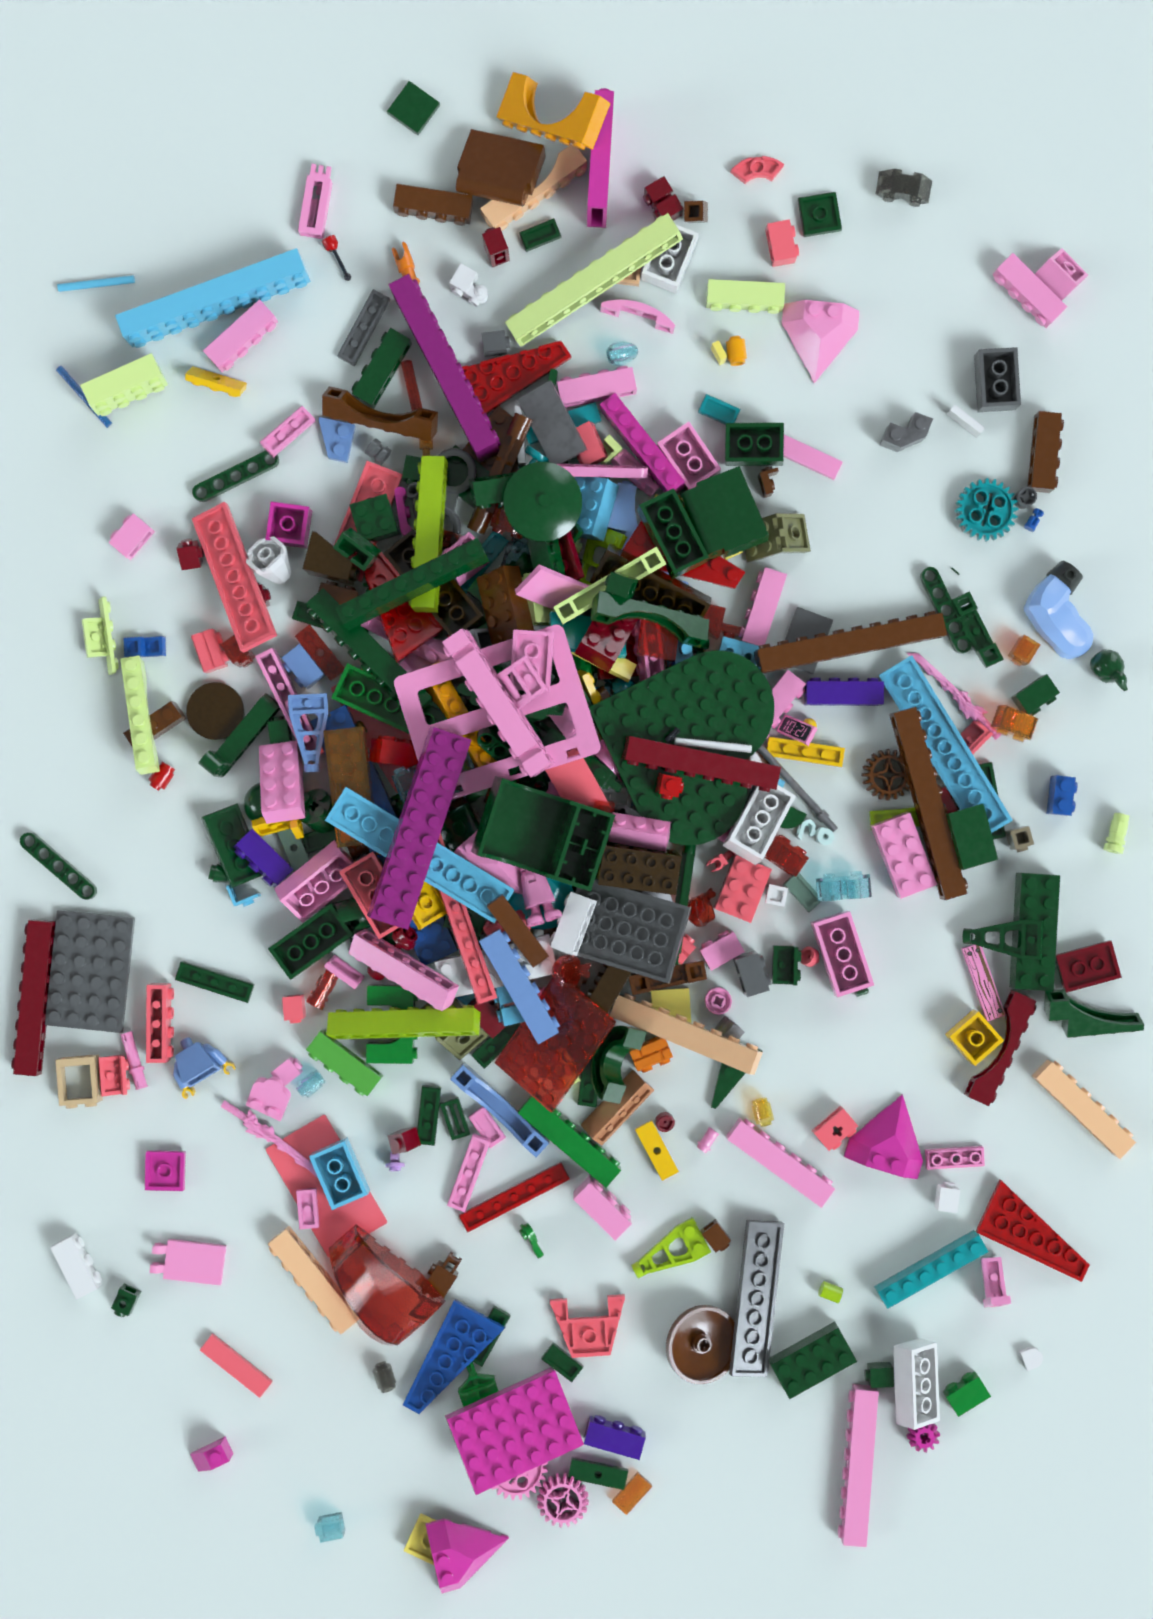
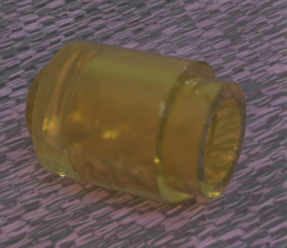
M767 1097L753 1100L751 1107L756 1124H760L761 1127L771 1125V1121L775 1119L770 1101L767 1100Z

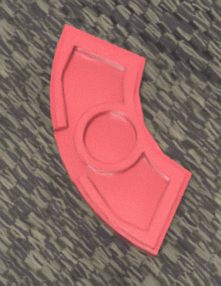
M767 156L750 157L735 165L730 173L744 184L754 178H766L773 181L784 167V164L777 159Z

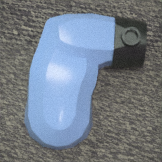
M1063 560L1047 573L1046 578L1036 585L1026 601L1024 612L1036 631L1053 647L1054 651L1060 657L1070 660L1078 658L1089 651L1093 642V633L1090 626L1079 616L1075 606L1068 601L1069 595H1072L1083 576L1076 567Z

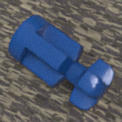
M1038 508L1033 510L1034 516L1031 515L1024 525V528L1030 532H1034L1040 522L1038 517L1044 515V512Z

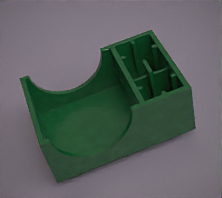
M495 776L471 852L483 858L510 864L544 877L591 891L616 815Z

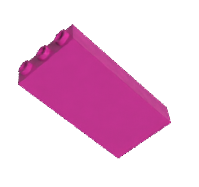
M601 88L595 90L594 94L607 100L610 106L593 150L591 149L587 227L606 228L614 91Z

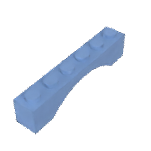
M465 1062L451 1076V1081L499 1120L532 1155L537 1157L549 1144L548 1138L520 1116L515 1107Z

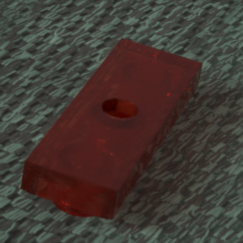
M310 624L295 635L330 681H333L343 673L345 667ZM320 650L324 651L322 656H318Z

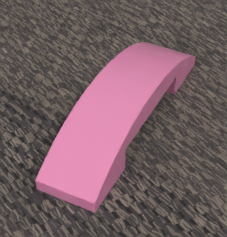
M610 300L601 303L600 312L619 317L622 310L656 321L655 329L671 334L674 332L675 324L665 314L647 304L631 300Z

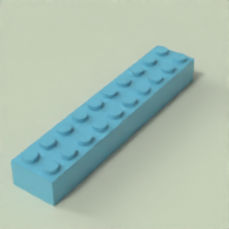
M296 248L119 313L115 317L123 338L132 347L140 348L149 341L162 340L168 334H178L182 329L197 327L206 320L214 321L220 315L234 313L236 309L242 307L249 308L259 299L264 302L270 300L271 296L277 294L284 295L290 289L303 288L311 281L302 257Z

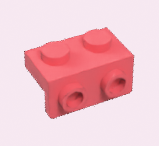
M125 1056L98 1057L101 1097L118 1094L127 1095V1090L130 1089L129 1078H126L129 1064Z

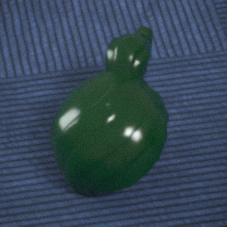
M1104 649L1095 654L1090 661L1094 674L1101 677L1100 680L1102 682H1116L1123 691H1127V677L1123 673L1125 668L1124 661L1119 653Z

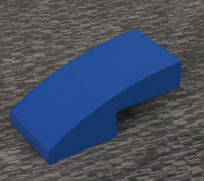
M166 637L123 638L124 657L139 655L140 657L166 656Z

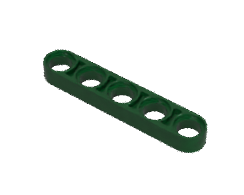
M267 451L261 452L198 483L192 489V494L199 502L211 500L277 467L279 456H275L274 463L267 464L265 458L269 453ZM251 463L258 464V470L254 473L248 471V466ZM234 471L241 473V478L238 481L231 479V474ZM220 479L223 480L224 486L218 490L214 488V482ZM200 488H205L207 491L206 496L203 498L197 496V491Z
M927 567L920 574L921 582L937 614L941 613L943 605L951 608L950 615H943L947 636L955 652L964 654L972 647L971 639L938 570L934 567ZM926 571L934 573L935 578L933 581L925 579ZM935 588L942 590L943 596L941 598L933 596ZM952 622L959 625L957 633H953L949 629V625ZM959 640L967 642L965 650L958 648L957 643Z
M482 728L478 731V745L496 761L512 757L509 752L510 745L503 742L494 731L489 728ZM483 735L491 736V739L486 742L480 738ZM501 746L505 750L502 753H496L494 749ZM519 766L508 769L513 775L521 773ZM542 773L533 777L525 776L519 778L528 787L547 792L549 788L548 780ZM538 781H542L545 783V785L541 788H537L534 786V784Z
M24 833L20 837L22 848L80 898L89 900L96 896L97 887L37 834ZM27 836L34 838V844L30 847L25 844ZM42 848H46L49 852V856L46 859H42L39 855ZM56 861L63 863V869L59 872L54 869ZM71 873H75L78 877V881L75 884H71L68 880V876ZM85 886H90L92 888V894L90 896H85L83 894V888Z

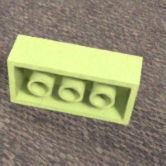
M151 353L85 382L80 386L94 412L98 416H106L118 407L124 408L128 406L131 401L142 400L149 393L162 391L168 383L159 364Z

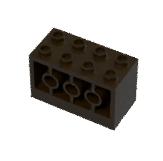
M607 840L595 881L598 885L676 895L682 856L674 849H666V852L612 843Z

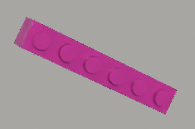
M614 393L600 404L602 414L641 464L648 467L649 474L665 493L674 488L678 494L685 489L683 478L617 394Z

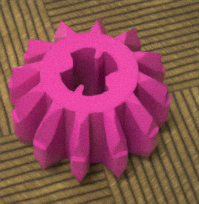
M935 1423L915 1430L907 1428L910 1433L906 1437L910 1440V1446H915L918 1452L923 1449L927 1453L929 1447L934 1450L933 1443L939 1444L937 1437L940 1436L939 1431H937V1425Z

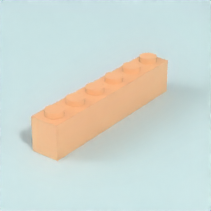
M1046 1060L1032 1077L1114 1156L1121 1159L1136 1143L1131 1138L1133 1134L1125 1127L1122 1129L1118 1125L1119 1121L1112 1114L1108 1116L1104 1112L1105 1107L1101 1103L1092 1101L1090 1099L1091 1094L1083 1087L1080 1089L1076 1085L1077 1080L1070 1074L1066 1076L1062 1072L1064 1068L1058 1062Z
M287 1226L268 1243L270 1252L275 1257H279L282 1261V1267L287 1272H291L294 1276V1282L299 1287L302 1286L304 1288L307 1298L311 1302L314 1301L316 1303L319 1313L323 1317L326 1316L328 1318L329 1324L335 1332L344 1333L360 1319L361 1314L290 1226Z

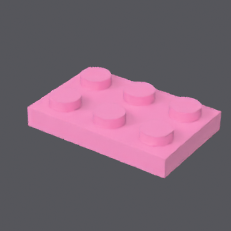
M513 630L511 665L523 656H527L548 688L545 692H550L554 632ZM511 673L510 680L516 689L524 691L514 674Z

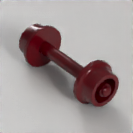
M410 926L408 930L404 928L396 929L392 934L395 941L394 946L398 949L412 950L415 947V941L418 936L416 931ZM369 966L367 967V972L373 979L380 981L386 978L381 973L372 970Z

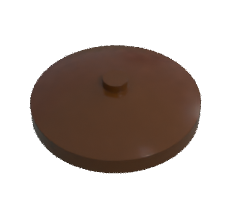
M711 1305L694 1306L678 1316L672 1324L666 1339V1356L673 1371L683 1380L700 1385L712 1383L723 1377L730 1370L734 1320L723 1310Z

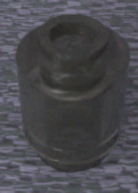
M385 1361L377 1363L372 1372L378 1389L381 1390V1393L392 1391L396 1388V1379L391 1364Z

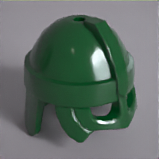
M354 897L335 903L340 920L342 922L351 921V926L355 927L352 932L353 934L371 927Z

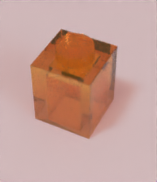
M1024 634L1018 638L1008 656L1018 666L1028 665L1041 644Z

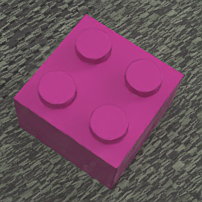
M271 502L265 540H271L269 537L274 536L284 546L307 549L312 518L310 507Z

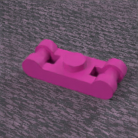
M399 486L395 489V499L402 535L405 536L412 530L408 523L411 513L409 506L406 507L405 500L408 498L404 487Z

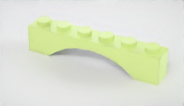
M655 547L614 572L640 580L666 565V562L658 548ZM607 576L553 607L563 624L592 608L593 598L599 591H605L606 589L605 580Z
M140 655L121 658L135 768L140 775L160 772L149 716L144 661Z

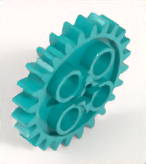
M988 478L984 480V483L980 479L977 480L976 485L973 482L970 483V489L965 487L963 489L964 493L959 494V498L962 500L956 502L960 506L955 509V512L960 513L956 520H962L959 527L965 526L964 533L970 531V538L976 534L978 541L982 536H984L985 542L989 540L990 536L993 541L997 539V535L1000 538L1003 537L1004 532L1008 533L1010 531L1008 526L1012 527L1015 525L1012 520L1018 518L1017 515L1013 514V512L1019 510V508L1013 507L1018 501L1011 499L1015 494H1008L1007 492L1010 487L1003 489V482L996 485V479L989 483ZM976 494L982 495L984 501L978 502L976 500ZM989 494H992L991 500L989 502ZM999 499L1002 502V507H997L994 500ZM988 505L987 510L990 511V512L987 513L986 516H985L986 510L983 509V508ZM972 512L978 514V521H974L971 518ZM985 516L984 526H982L981 523ZM990 517L997 520V526H993L990 523Z

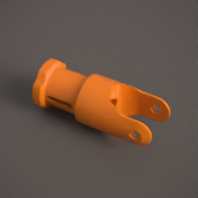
M402 242L404 248L403 258L400 259L397 250L392 248L398 271L402 274V277L409 274L412 280L416 278L419 284L420 280L416 277L415 265L409 248L405 242Z

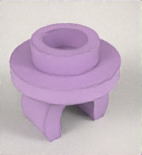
M390 1152L391 1163H386L385 1167L389 1168V1171H401V1168L405 1167V1163L400 1162L399 1154H392Z

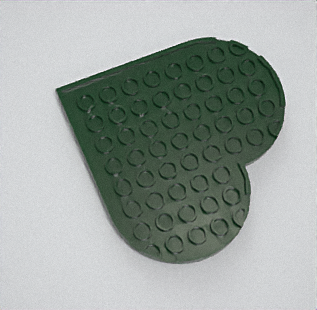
M714 650L693 655L589 706V710L637 813L641 817L670 822L669 842L679 845H700L717 839L734 825L744 808L747 788L740 787V782L733 781V785L721 783L722 779L714 778V781L702 779L703 775L700 774L690 777L685 776L684 771L677 770L675 774L665 772V767L658 766L657 770L646 768L645 763L639 762L638 766L627 764V760L622 759L626 736L668 744L664 739L677 727L680 729V733L676 738L752 745V751L747 753L687 746L681 747L746 760L762 746L769 735L774 719V697L765 675L761 673V670L754 663L733 652ZM674 739L669 744L674 745ZM659 773L682 778L684 787L682 793H679V797L673 796L672 800L661 798V794L655 792Z

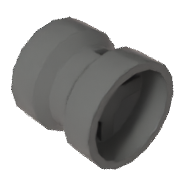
M377 438L365 450V454L373 457L379 465H382L392 452L388 447H384Z
M1024 487L1019 490L1014 496V500L1018 501L1015 503V506L1020 509H1026L1034 504L1037 500V493L1034 488Z

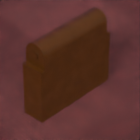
M471 129L457 166L456 191L523 207L528 195L533 194L546 157L544 145Z

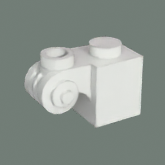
M460 263L449 282L450 289H452L451 292L458 297L464 296L469 298L468 302L476 307L479 304L485 303L488 299V292L485 286L479 285L476 288L474 287L478 280L477 272Z

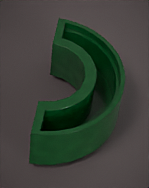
M620 1025L609 1029L597 1044L599 1051L592 1057L591 1081L595 1093L602 1101L620 1104L626 1089V1085L621 1077L623 1059L630 1050H641L647 1034L646 1031Z

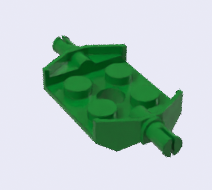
M473 1362L466 1367L469 1373L468 1378L458 1388V1394L463 1407L499 1391L495 1382V1375L477 1373Z

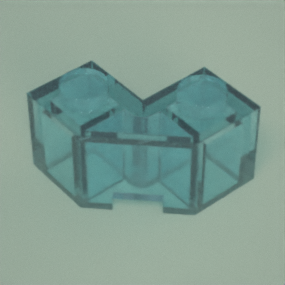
M852 871L847 876H835V873L823 874V878H816L818 902L872 897L870 874H862V871Z

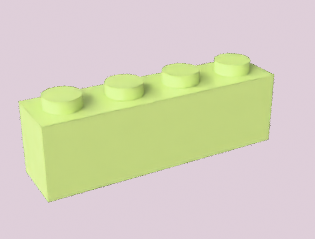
M709 279L706 308H710L712 311L729 309L732 312L749 310L751 313L768 311L770 314H777L782 312L784 308L785 283Z

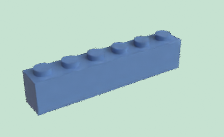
M498 929L479 940L532 1035L537 1043L540 1044L559 1033L558 1027L560 1025L556 1017H551L548 1013L550 1007L546 1000L540 999L538 995L540 990L535 982L531 983L528 976L531 974L526 965L521 966L518 961L521 958L516 948L512 949L508 943L511 941L506 931L502 932L501 929Z

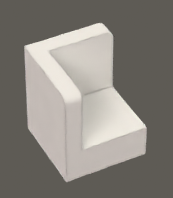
M767 883L768 889L765 903L784 907L788 888Z

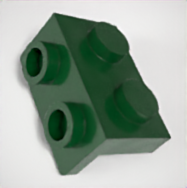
M773 945L772 984L797 986V981L801 980V970H798V962H801V950H798L797 946Z

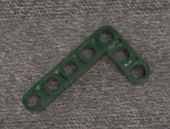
M267 693L264 694L216 752H206L198 764L214 777H224L268 725L267 722L271 721L280 710L278 702Z

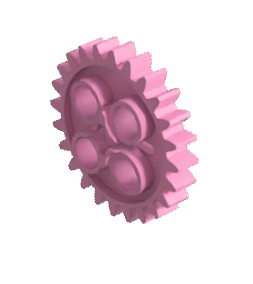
M548 1462L514 1477L512 1483H509L510 1480L493 1487L492 1490L497 1488V1495L503 1492L505 1499L509 1494L512 1500L515 1499L516 1495L522 1500V1494L529 1498V1491L536 1493L535 1486L542 1487L540 1480H546L545 1475L542 1473L548 1472L547 1467H545ZM522 1476L526 1477V1480L524 1482H517L518 1478Z

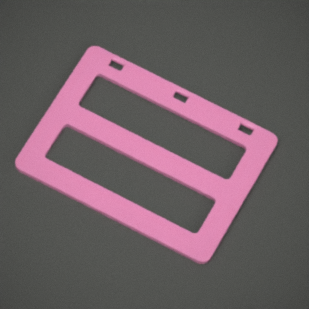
M552 625L537 630L554 632L552 657L560 681L550 686V692H543L520 708L523 714L527 715L561 703H567L576 736L544 746L555 761V764L547 769L597 754L601 748L563 627L560 625ZM513 639L481 649L492 666L511 661ZM453 658L400 675L394 680L395 690L418 761L430 727H436L462 736L493 726L486 716L489 713L485 708L431 725L427 724L418 692L422 689L464 676L456 671L454 667L456 663ZM578 749L580 754L568 757L567 750ZM512 756L460 773L456 786L462 785L464 791L453 794L452 800L492 787L495 776L510 781L525 777L526 775L520 768L522 762L519 758L514 759ZM519 766L521 773L510 776L508 769Z

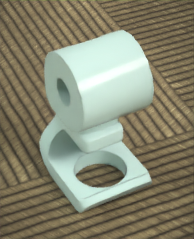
M804 820L798 826L796 838L799 840L802 839L805 826L809 827V836H815L816 842L820 845H829L834 840V834L830 829L824 827L815 829L816 825L812 820Z

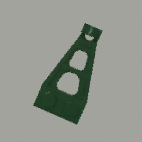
M1018 920L978 929L964 928L962 934L963 944H974L1020 959L1042 960L1043 921ZM1013 930L1021 931V946L1019 948L1005 943V934ZM998 931L1000 933V943L992 944L986 942V933Z

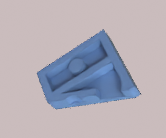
M319 417V424L328 458L348 463L356 428L355 424Z

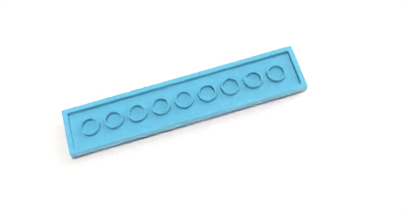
M911 655L881 673L879 677L884 681L886 689L900 711L916 707L920 711L922 717L920 724L927 735L925 742L932 753L931 763L959 809L984 803L991 833L1013 821L913 656Z
M345 787L325 821L382 856L387 857L399 819ZM437 843L425 882L495 923L496 918L486 905L501 894L508 901L514 889Z

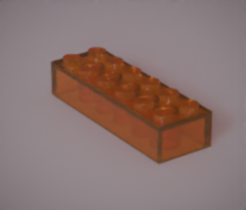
M365 727L323 731L332 808L345 787L374 804ZM335 827L337 848L364 845Z

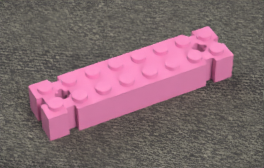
M460 629L442 642L445 646L443 651L448 658L452 657L455 660L456 664H454L456 671L460 675H464L466 686L478 696L476 698L477 703L489 713L486 716L491 724H495L500 730L498 735L502 741H507L510 745L509 752L514 759L519 758L522 762L520 765L522 772L526 776L533 777L554 765L555 761L543 746L542 741L521 709L516 707L515 700L502 680L499 681L496 671L477 645L470 631Z

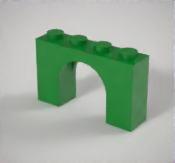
M369 984L367 986V1005L392 1006L401 1010H407L408 1007H415V1001H418V997L415 994L403 989L400 985ZM403 1037L392 1042H368L366 1044V1063L413 1064L414 1059L418 1058V1047H414L415 1040H418V1037Z

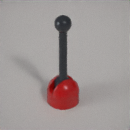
M336 236L326 237L321 241L324 248L334 253L344 273V279L350 281L351 275L347 273L336 251L338 247Z

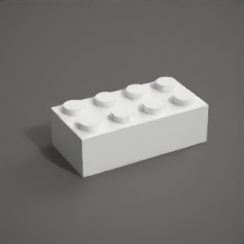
M779 785L777 790L770 789V792L758 790L759 786L753 787L745 802L742 813L722 845L754 865L763 860L796 795Z
M917 1338L893 1346L896 1424L915 1430L940 1421L937 1343Z

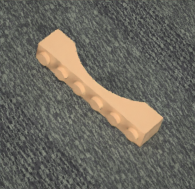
M571 144L558 153L551 173L534 189L532 195H528L523 207L491 200L480 208L481 216L490 228L500 227L501 231H503L511 221L519 220L524 215V212L536 208L541 200L552 197L560 187H566L571 182V179L576 176H582L587 169L586 158L578 148Z

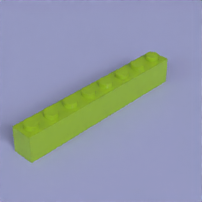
M422 456L421 462L418 463L420 481H417V493H419V500L415 502V509L418 514L417 519H414L416 537L413 538L415 556L411 558L412 568H416L442 554L448 461L445 456ZM440 586L410 600L409 606L415 612L438 613Z
M463 1005L462 1008L449 1006L443 1011L435 1009L433 1006H427L426 1009L408 1007L407 1010L393 1007L389 1008L388 1011H383L380 1008H372L371 1011L353 1009V1012L337 1009L335 1012H328L326 1035L332 1039L479 1035L481 1012L471 1005Z

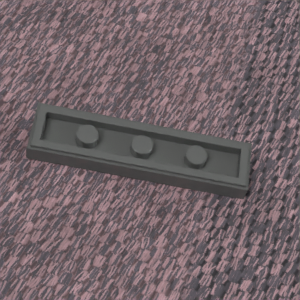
M374 289L372 290L337 355L339 359L355 367L390 302L389 297Z

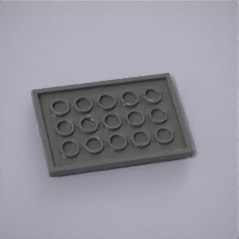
M595 880L591 891L577 887L575 893L597 901L577 956L670 984L692 907L626 888L598 885Z
M57 911L45 1025L115 1033L123 1032L135 918Z

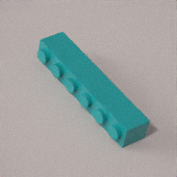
M973 1230L874 1287L886 1308L889 1309L988 1253V1250L979 1234Z

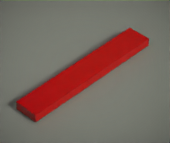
M560 1161L460 1213L459 1217L468 1233L570 1180V1177Z

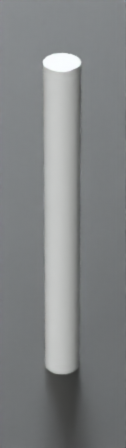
M674 738V745L747 753L752 751V745Z

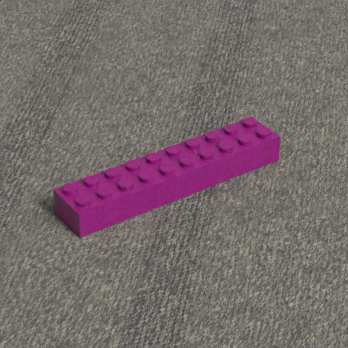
M407 274L388 284L400 311L478 461L481 463L497 455L499 446H501L498 435L494 429L491 430L490 420L487 414L483 413L482 405L477 395L475 396L469 380L466 379L463 368L457 361L451 345L448 344L442 328L440 329L438 321L431 311L426 297L422 294L416 278L412 280L410 275Z
M430 727L367 914L368 917L400 928L409 929L471 739L436 727Z

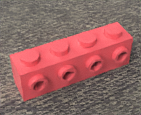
M151 983L147 985L146 1063H166L174 1055V1047L171 1046V1038L174 1036V1027H171V1019L174 1017V1008L171 1007V1000L174 999V988H171V983Z

